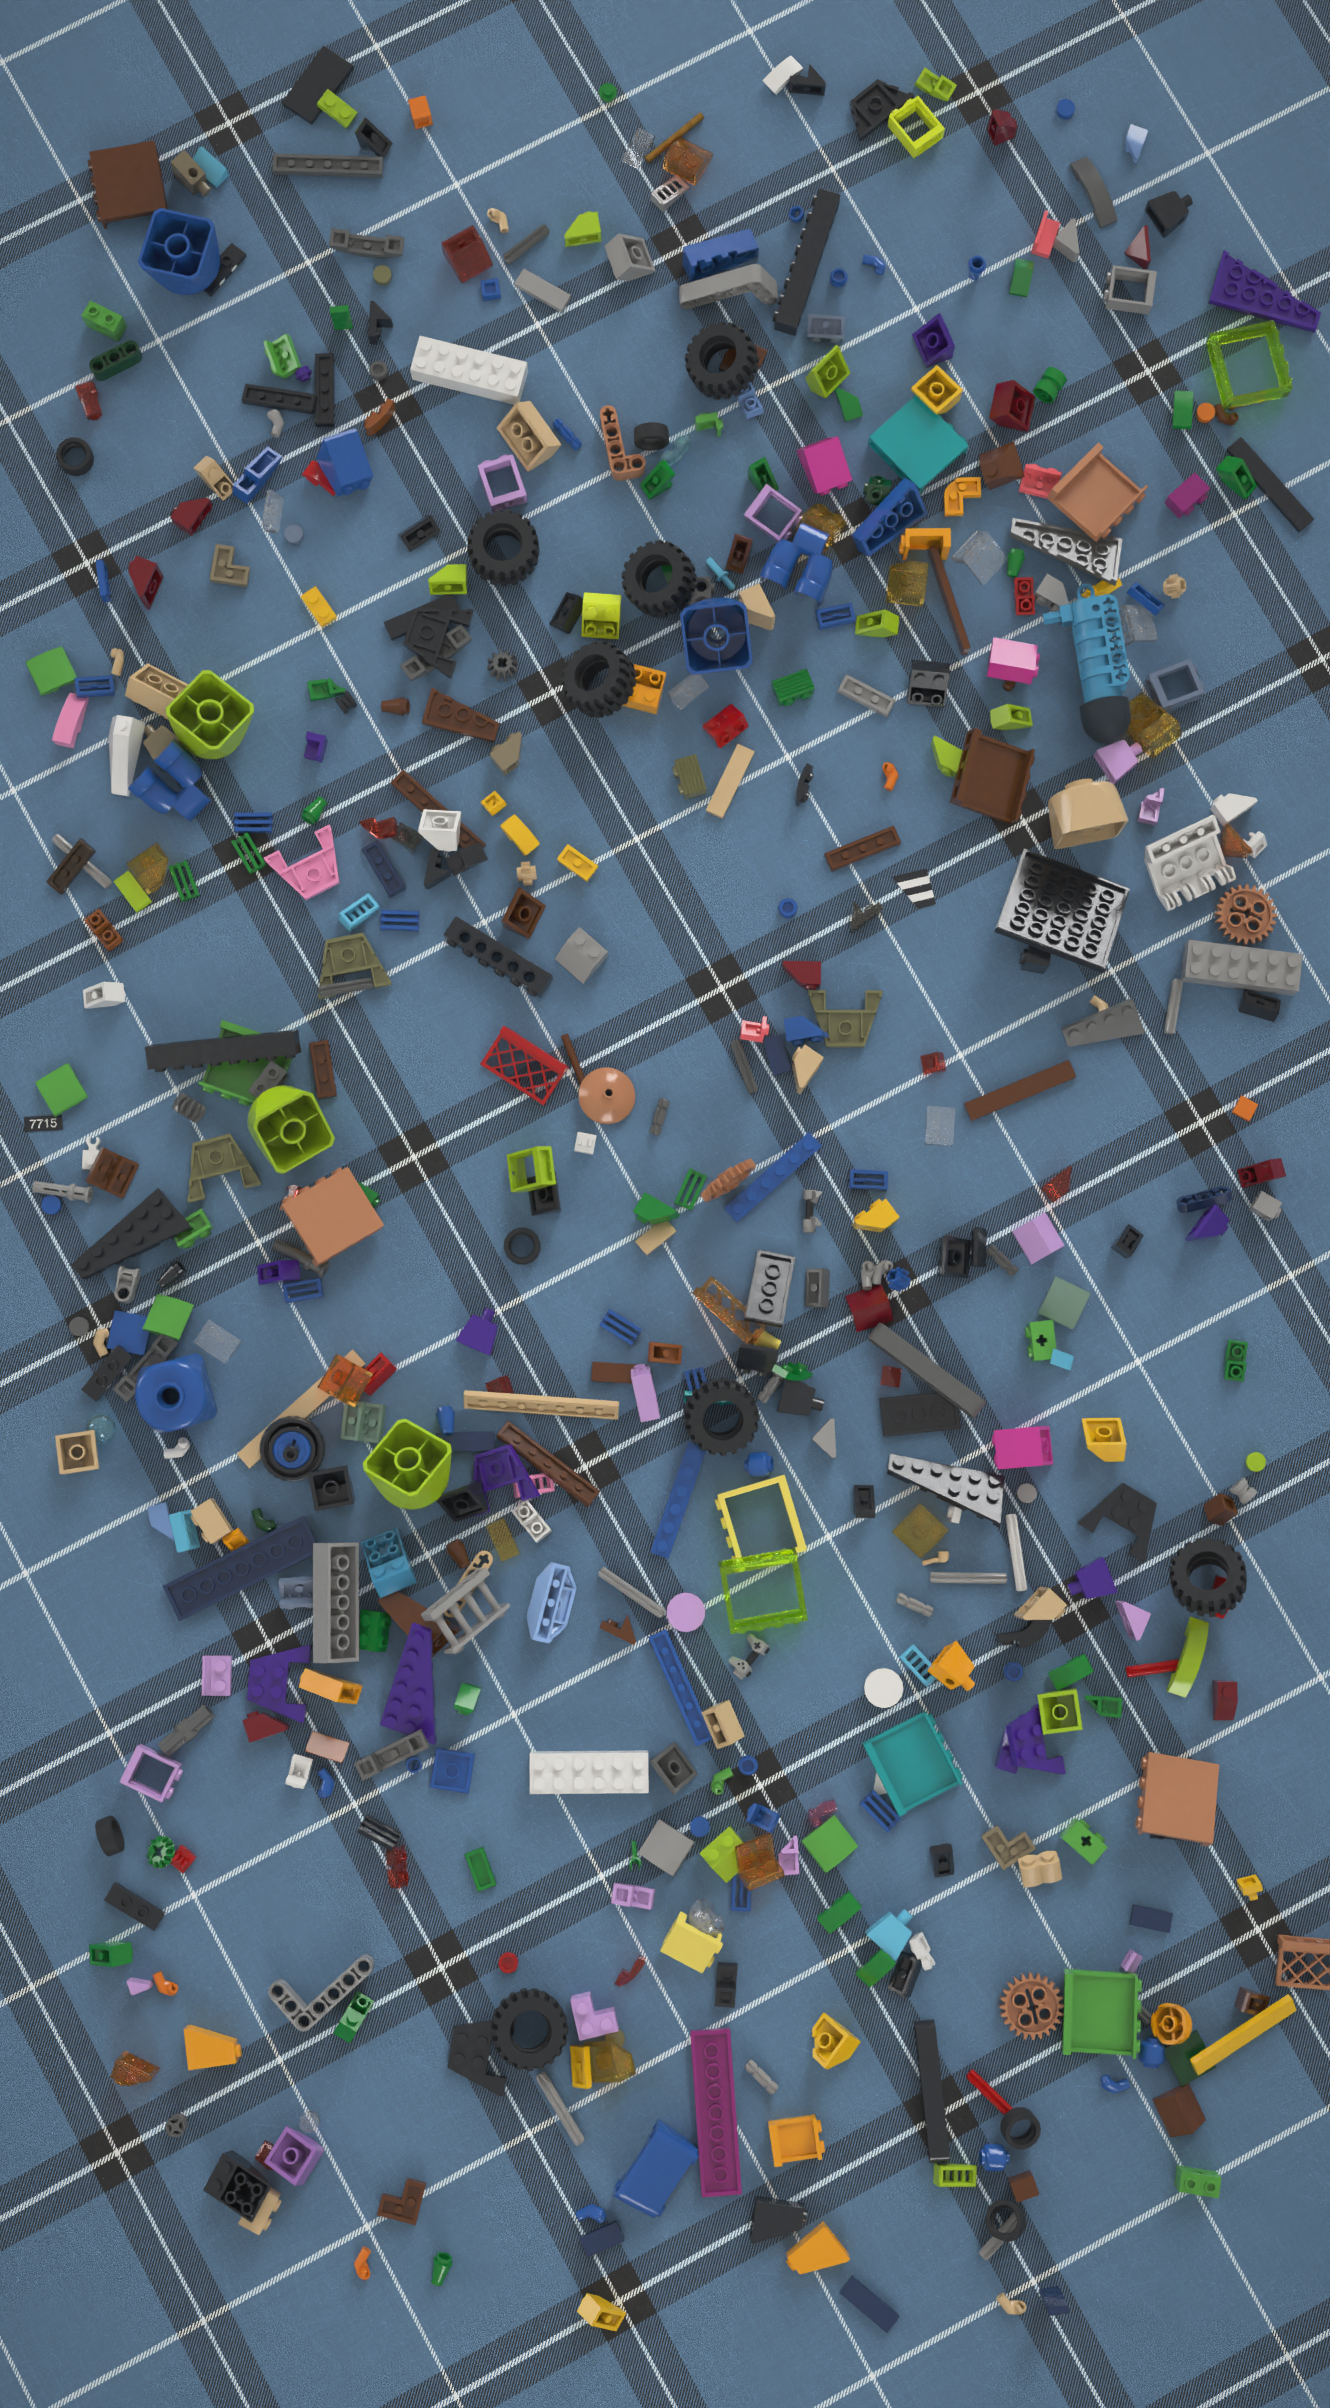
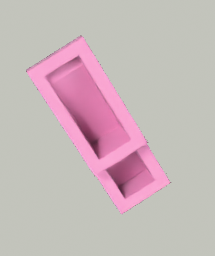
M70 692L61 710L52 741L56 745L74 748L77 734L81 731L89 697L77 698L75 693Z

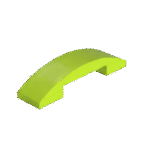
M1189 1617L1184 1633L1187 1637L1176 1672L1171 1674L1167 1692L1185 1698L1190 1691L1203 1659L1208 1637V1622Z

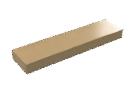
M737 744L706 808V812L723 819L755 751Z

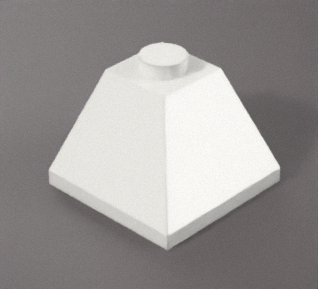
M424 809L418 832L438 850L447 852L457 851L460 837L461 812Z

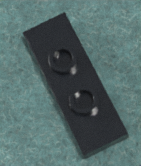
M231 243L220 255V267L215 280L203 291L212 297L247 257L246 253Z
M117 1345L81 1390L97 1402L134 1356L122 1346Z
M117 1882L113 1884L104 1899L107 1903L153 1931L156 1930L166 1913Z

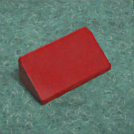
M380 1353L354 1381L371 1396L397 1368Z

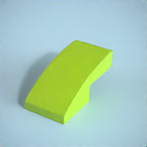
M927 68L922 70L914 86L925 93L944 101L949 100L957 86L945 76L941 75L939 78Z
M129 870L113 881L136 913L152 903Z

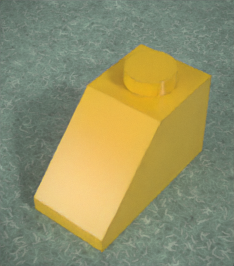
M589 2293L582 2299L577 2310L591 2326L617 2331L626 2315L625 2311L604 2298Z

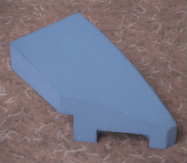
M1131 125L1125 140L1124 150L1126 153L1129 152L1133 156L1132 161L1137 163L1148 130Z
M164 1502L147 1507L151 1527L174 1541L168 1504Z

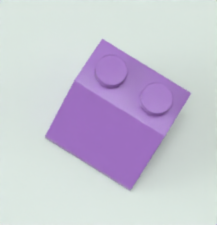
M286 2126L264 2163L294 2186L304 2185L325 2148L310 2137Z

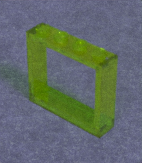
M1274 320L1209 333L1206 346L1224 410L1231 407H1240L1288 397L1293 388V379L1289 377V365L1287 360L1284 359V346L1282 343L1280 344L1279 330H1277ZM1266 336L1280 387L1234 396L1220 345Z
M795 1548L718 1561L731 1634H744L746 1631L751 1630L762 1631L767 1627L780 1628L785 1624H799L798 1622L808 1620L798 1556ZM792 1563L799 1609L734 1620L727 1574Z

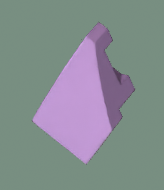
M1164 788L1159 789L1153 795L1146 796L1145 800L1142 801L1138 822L1156 826L1160 806L1163 801Z
M794 1836L778 1854L779 1876L799 1875L797 1836Z

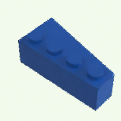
M904 478L855 530L851 536L858 551L869 557L902 534L905 529H909L928 515L916 484Z

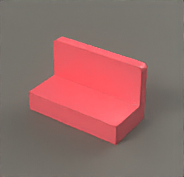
M1045 210L1031 254L1049 259L1060 222L1048 219L1049 211Z

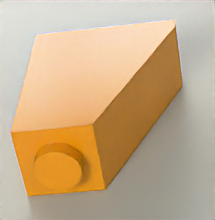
M305 1668L299 1684V1688L332 1701L356 1705L363 1685Z
M187 2025L184 2028L188 2070L236 2064L239 2057L242 2056L241 2045L237 2043L236 2038L194 2025Z
M824 2221L786 2252L788 2266L792 2271L797 2270L799 2274L838 2265L850 2260L849 2253Z

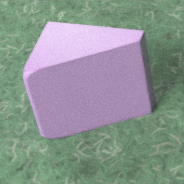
M1129 1949L1121 1963V1967L1129 1973H1134L1143 1957Z
M133 1977L127 1980L131 1995L146 1991L154 1984L153 1981Z

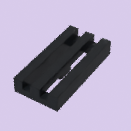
M366 1815L357 1833L390 1851L393 1850L401 1835L397 1830L369 1815Z

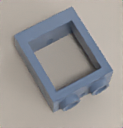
M1191 659L1148 674L1145 681L1159 714L1198 700L1205 693L1204 683L1199 680L1197 667L1194 663L1192 664ZM1185 669L1194 692L1168 701L1158 678Z

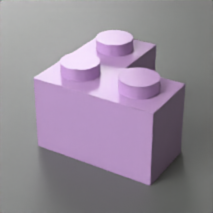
M591 1991L571 1996L570 2001L579 2041L619 2031L615 2007L595 2011Z

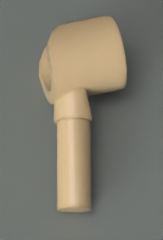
M938 1551V1558L922 1561L923 1566L947 1562L949 1552Z

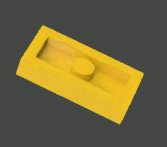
M1117 578L1116 586L1101 580L1092 587L1095 596L1110 594L1122 586L1120 578ZM1088 589L1081 594L1083 598H1088L1091 595Z
M316 586L300 596L321 628L337 619L336 614Z
M567 844L557 858L559 863L586 882L589 881L598 869L597 864L569 844Z
M571 2045L573 2087L583 2089L591 2088L592 2075L589 2046Z

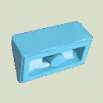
M202 146L197 150L193 160L205 172L206 179L214 187L218 188L229 176L227 169Z
M191 1510L169 1515L177 1552L200 1548L196 1526L191 1520Z

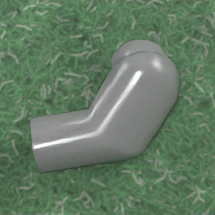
M273 409L267 413L268 419L270 418L274 424L270 434L275 438H279L284 426V420L280 412Z
M883 1260L875 1265V1271L871 1280L872 1284L881 1285L882 1275L893 1269L891 1261Z
M865 1261L862 1264L861 1279L863 1290L872 1289L871 1278L875 1271V1265L870 1261Z

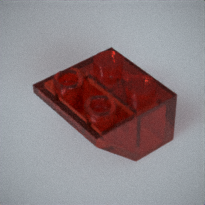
M473 225L441 243L443 255L461 284L493 266L483 240Z

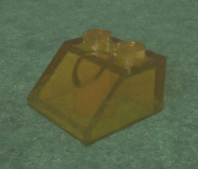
M907 561L890 565L886 602L923 607L929 563Z
M917 1503L894 1528L892 1533L921 1559L949 1530L924 1506Z

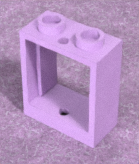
M513 454L502 455L496 460H486L477 465L492 513H495V510L498 509L502 511L527 503V495ZM511 466L519 490L493 498L485 474Z
M767 484L744 514L746 520L776 542L782 539L788 541L792 535L791 530L794 526L798 527L803 520L802 510ZM770 497L795 514L780 535H777L756 519V516Z
M635 1365L634 1369H631V1379L640 1421L660 1419L650 1365Z
M139 1744L123 1773L120 1783L162 1803L166 1799L171 1798L174 1792L172 1786L175 1780L179 1781L183 1770H181L183 1764L143 1744ZM144 1754L174 1767L162 1793L133 1779Z

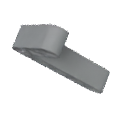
M752 264L679 286V303L681 308L691 309L751 291L763 304L771 305L778 302L777 282L762 266Z
M367 1954L360 1956L308 2005L283 1979H277L272 1983L268 1990L269 1997L299 2031H307L370 1974L374 1968V1959ZM367 1961L370 1968L367 1970L362 1969L360 1962ZM345 1975H352L355 1982L347 1983ZM274 1986H281L283 1994L275 1993ZM336 1988L340 1995L333 1997L330 1994V1989ZM294 2001L296 2009L288 2008L287 2002ZM315 2003H323L325 2009L323 2011H318L315 2007ZM307 2016L310 2023L308 2025L302 2024L300 2017Z

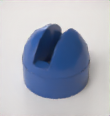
M793 206L789 210L790 219L794 223L801 222L804 218L802 207Z
M417 1756L409 1757L406 1761L407 1770L411 1773L420 1771L422 1767L421 1760ZM414 1759H416V1762L414 1763L413 1767L410 1768L411 1763Z

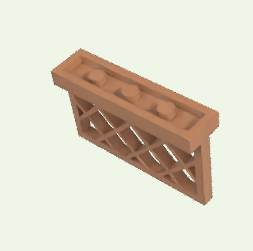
M1278 1935L1277 1943L1279 1948L1275 1978L1276 1986L1330 1990V1982L1322 1984L1319 1980L1327 1972L1330 1974V1965L1326 1967L1321 1961L1326 1955H1330V1939ZM1284 1951L1293 1952L1296 1957L1286 1963L1283 1959ZM1311 1953L1315 1956V1959L1306 1965L1301 1958L1305 1954ZM1300 1960L1305 1967L1295 1974L1290 1967ZM1317 1962H1320L1325 1969L1315 1976L1310 1968ZM1287 1969L1294 1975L1288 1981L1281 1980V1974ZM1306 1971H1309L1314 1978L1309 1982H1302L1299 1977Z

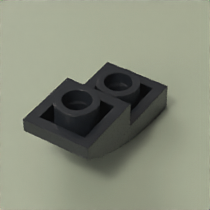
M808 763L801 773L797 786L795 805L798 807L801 802L805 803L810 796V793H808L810 786L807 784L810 783L814 774L812 773L813 766Z

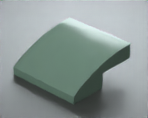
M1055 1276L1038 1313L1073 1330L1086 1305L1090 1292Z
M345 1400L340 1439L379 1443L383 1437L386 1405Z

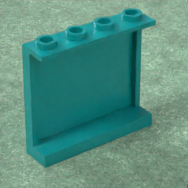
M917 395L870 435L868 445L902 480L906 478L916 484L919 494H922L925 486L962 453L965 455L969 446L963 436H959L955 432L954 427L942 419L941 414L936 415Z
M925 1711L862 1743L899 1817L906 1814V1811L958 1784L962 1785L960 1779L963 1778V1775L958 1767L954 1768L951 1762L954 1758L949 1749L945 1750L942 1744L945 1740L940 1731L936 1732L933 1726L936 1724L933 1716Z

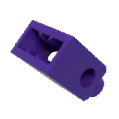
M485 1307L481 1318L472 1315L456 1341L491 1356L499 1327L492 1323L496 1312Z
M1098 1557L1075 1571L1076 1581L1067 1585L1071 1596L1081 1592L1084 1599L1118 1592L1104 1557Z

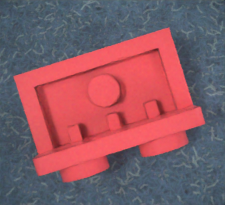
M1026 464L1023 470L1025 477L1021 478L1018 492L1047 499L1051 489L1060 481L1062 472H1058L1054 468H1042L1037 464Z

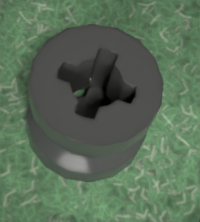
M173 2114L165 2125L167 2134L171 2137L181 2136L188 2127V2120L184 2114Z

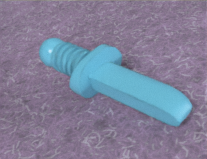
M711 557L707 558V565L718 576L716 580L718 582L722 581L729 590H734L735 585L727 577L729 573L727 571L724 572Z

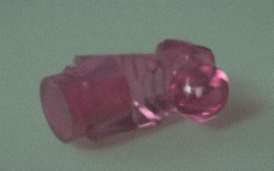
M834 1799L825 1800L816 1808L809 1809L807 1818L808 1821H811L813 1827L821 1825L820 1817L838 1811Z

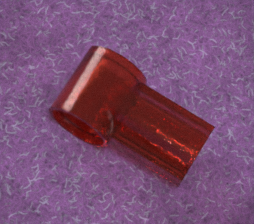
M91 380L75 385L87 419L93 421L100 419L103 414L97 398L99 395L94 381Z

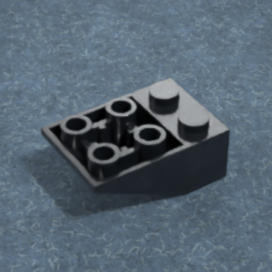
M231 2150L222 2153L203 2190L253 2223L272 2185L248 2160Z

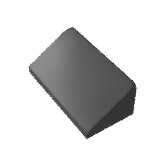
M806 1269L805 1307L828 1308L830 1270Z

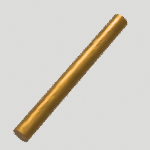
M699 112L645 156V161L648 164L702 121L704 119L703 114Z

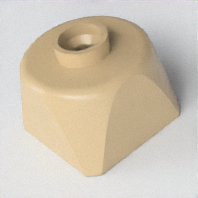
M1093 779L1077 780L1067 784L1065 790L1056 793L1048 801L1054 849L1114 838L1121 833L1128 822L1119 793L1111 782H1093Z

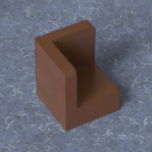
M1221 1493L1204 1504L1208 1521L1220 1526L1238 1515L1233 1498Z
M1030 2170L1008 2177L1017 2203L1039 2195Z

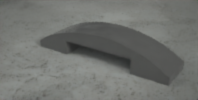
M1087 157L1070 163L1069 166L1076 180H1080L1093 206V215L1099 227L1103 228L1117 222V216L1110 195L1092 162Z
M331 228L329 247L357 256L394 258L403 256L405 238L386 235V238L350 234V230Z
M461 624L446 634L439 656L451 659L472 640ZM413 656L400 665L410 681H414L435 670L433 666L419 656Z
M160 1335L151 1345L150 1350L112 1390L126 1402H129L135 1396L136 1380L140 1369L167 1361L179 1343L174 1339Z
M422 1729L358 1760L354 1764L363 1781L430 1746Z

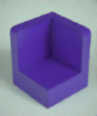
M307 731L305 738L307 746L304 757L322 762L328 740L325 735Z

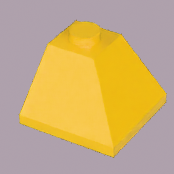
M1082 1418L1081 1422L1087 1448L1104 1462L1124 1461L1127 1444L1121 1418Z

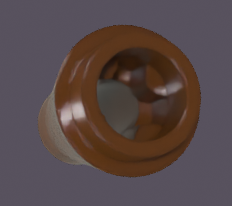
M400 697L382 701L381 711L401 716L409 714V699Z
M459 1538L446 1545V1552L460 1569L470 1564L464 1543Z

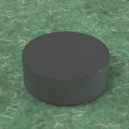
M375 361L370 365L369 372L372 379L382 381L388 376V368L384 362Z
M75 1317L71 1320L69 1329L75 1336H84L89 1332L90 1324L83 1317Z

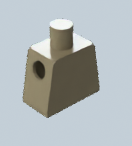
M185 150L171 161L173 176L193 195L199 191L206 197L212 189L207 185L205 172Z
M151 724L144 728V734L148 738L143 741V744L153 760L168 747L174 738L179 742L177 736L163 725L157 730Z

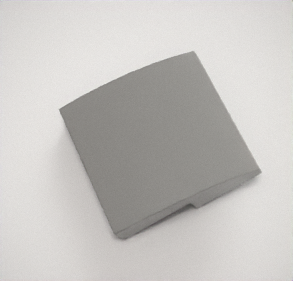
M659 1819L638 1853L657 1867L674 1876L695 1842Z

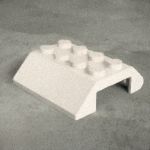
M1211 815L1145 846L1144 862L1156 895L1167 911L1182 905L1181 898L1177 894L1179 891L1189 902L1192 900V897L1195 899L1208 893L1209 889L1211 891L1214 890L1216 886L1210 876L1214 875L1221 886L1225 885L1226 882L1229 883L1236 880L1234 869L1226 864L1216 835L1220 833V829L1215 815Z

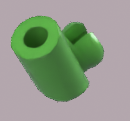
M730 1767L713 1775L711 1790L714 1794H722L724 1781L734 1776Z

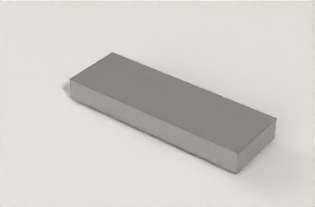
M524 268L514 283L516 288L561 313L571 299L570 294Z
M847 674L837 690L838 693L886 718L896 701L892 697Z

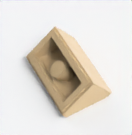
M668 1221L655 1224L635 1242L645 1255L648 1256L677 1231Z

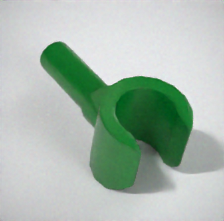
M631 1841L632 1858L629 1862V1869L632 1871V1864L636 1863L638 1864L639 1871L641 1860L637 1856L636 1841Z

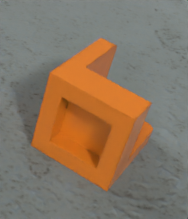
M426 96L409 99V109L415 129L433 125Z

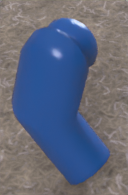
M863 255L862 264L876 267V274L883 275L885 273L886 264L879 257Z
M325 1767L317 1772L323 1781L321 1789L318 1790V1795L321 1798L329 1797L333 1792L335 1784L334 1779Z
M1103 2075L1100 2078L1102 2088L1111 2093H1118L1130 2088L1127 2078L1117 2082L1111 2080L1109 2075Z
M590 2204L575 2212L579 2221L588 2217L596 2220L598 2223H603L606 2220L605 2211L594 2204Z

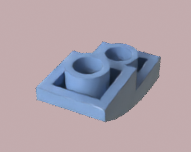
M751 382L748 383L749 387L745 391L744 389L741 390L740 395L736 396L746 419L764 413Z

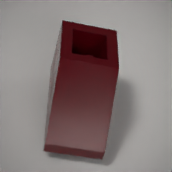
M1281 1158L1270 1159L1237 1170L1242 1188L1286 1177Z

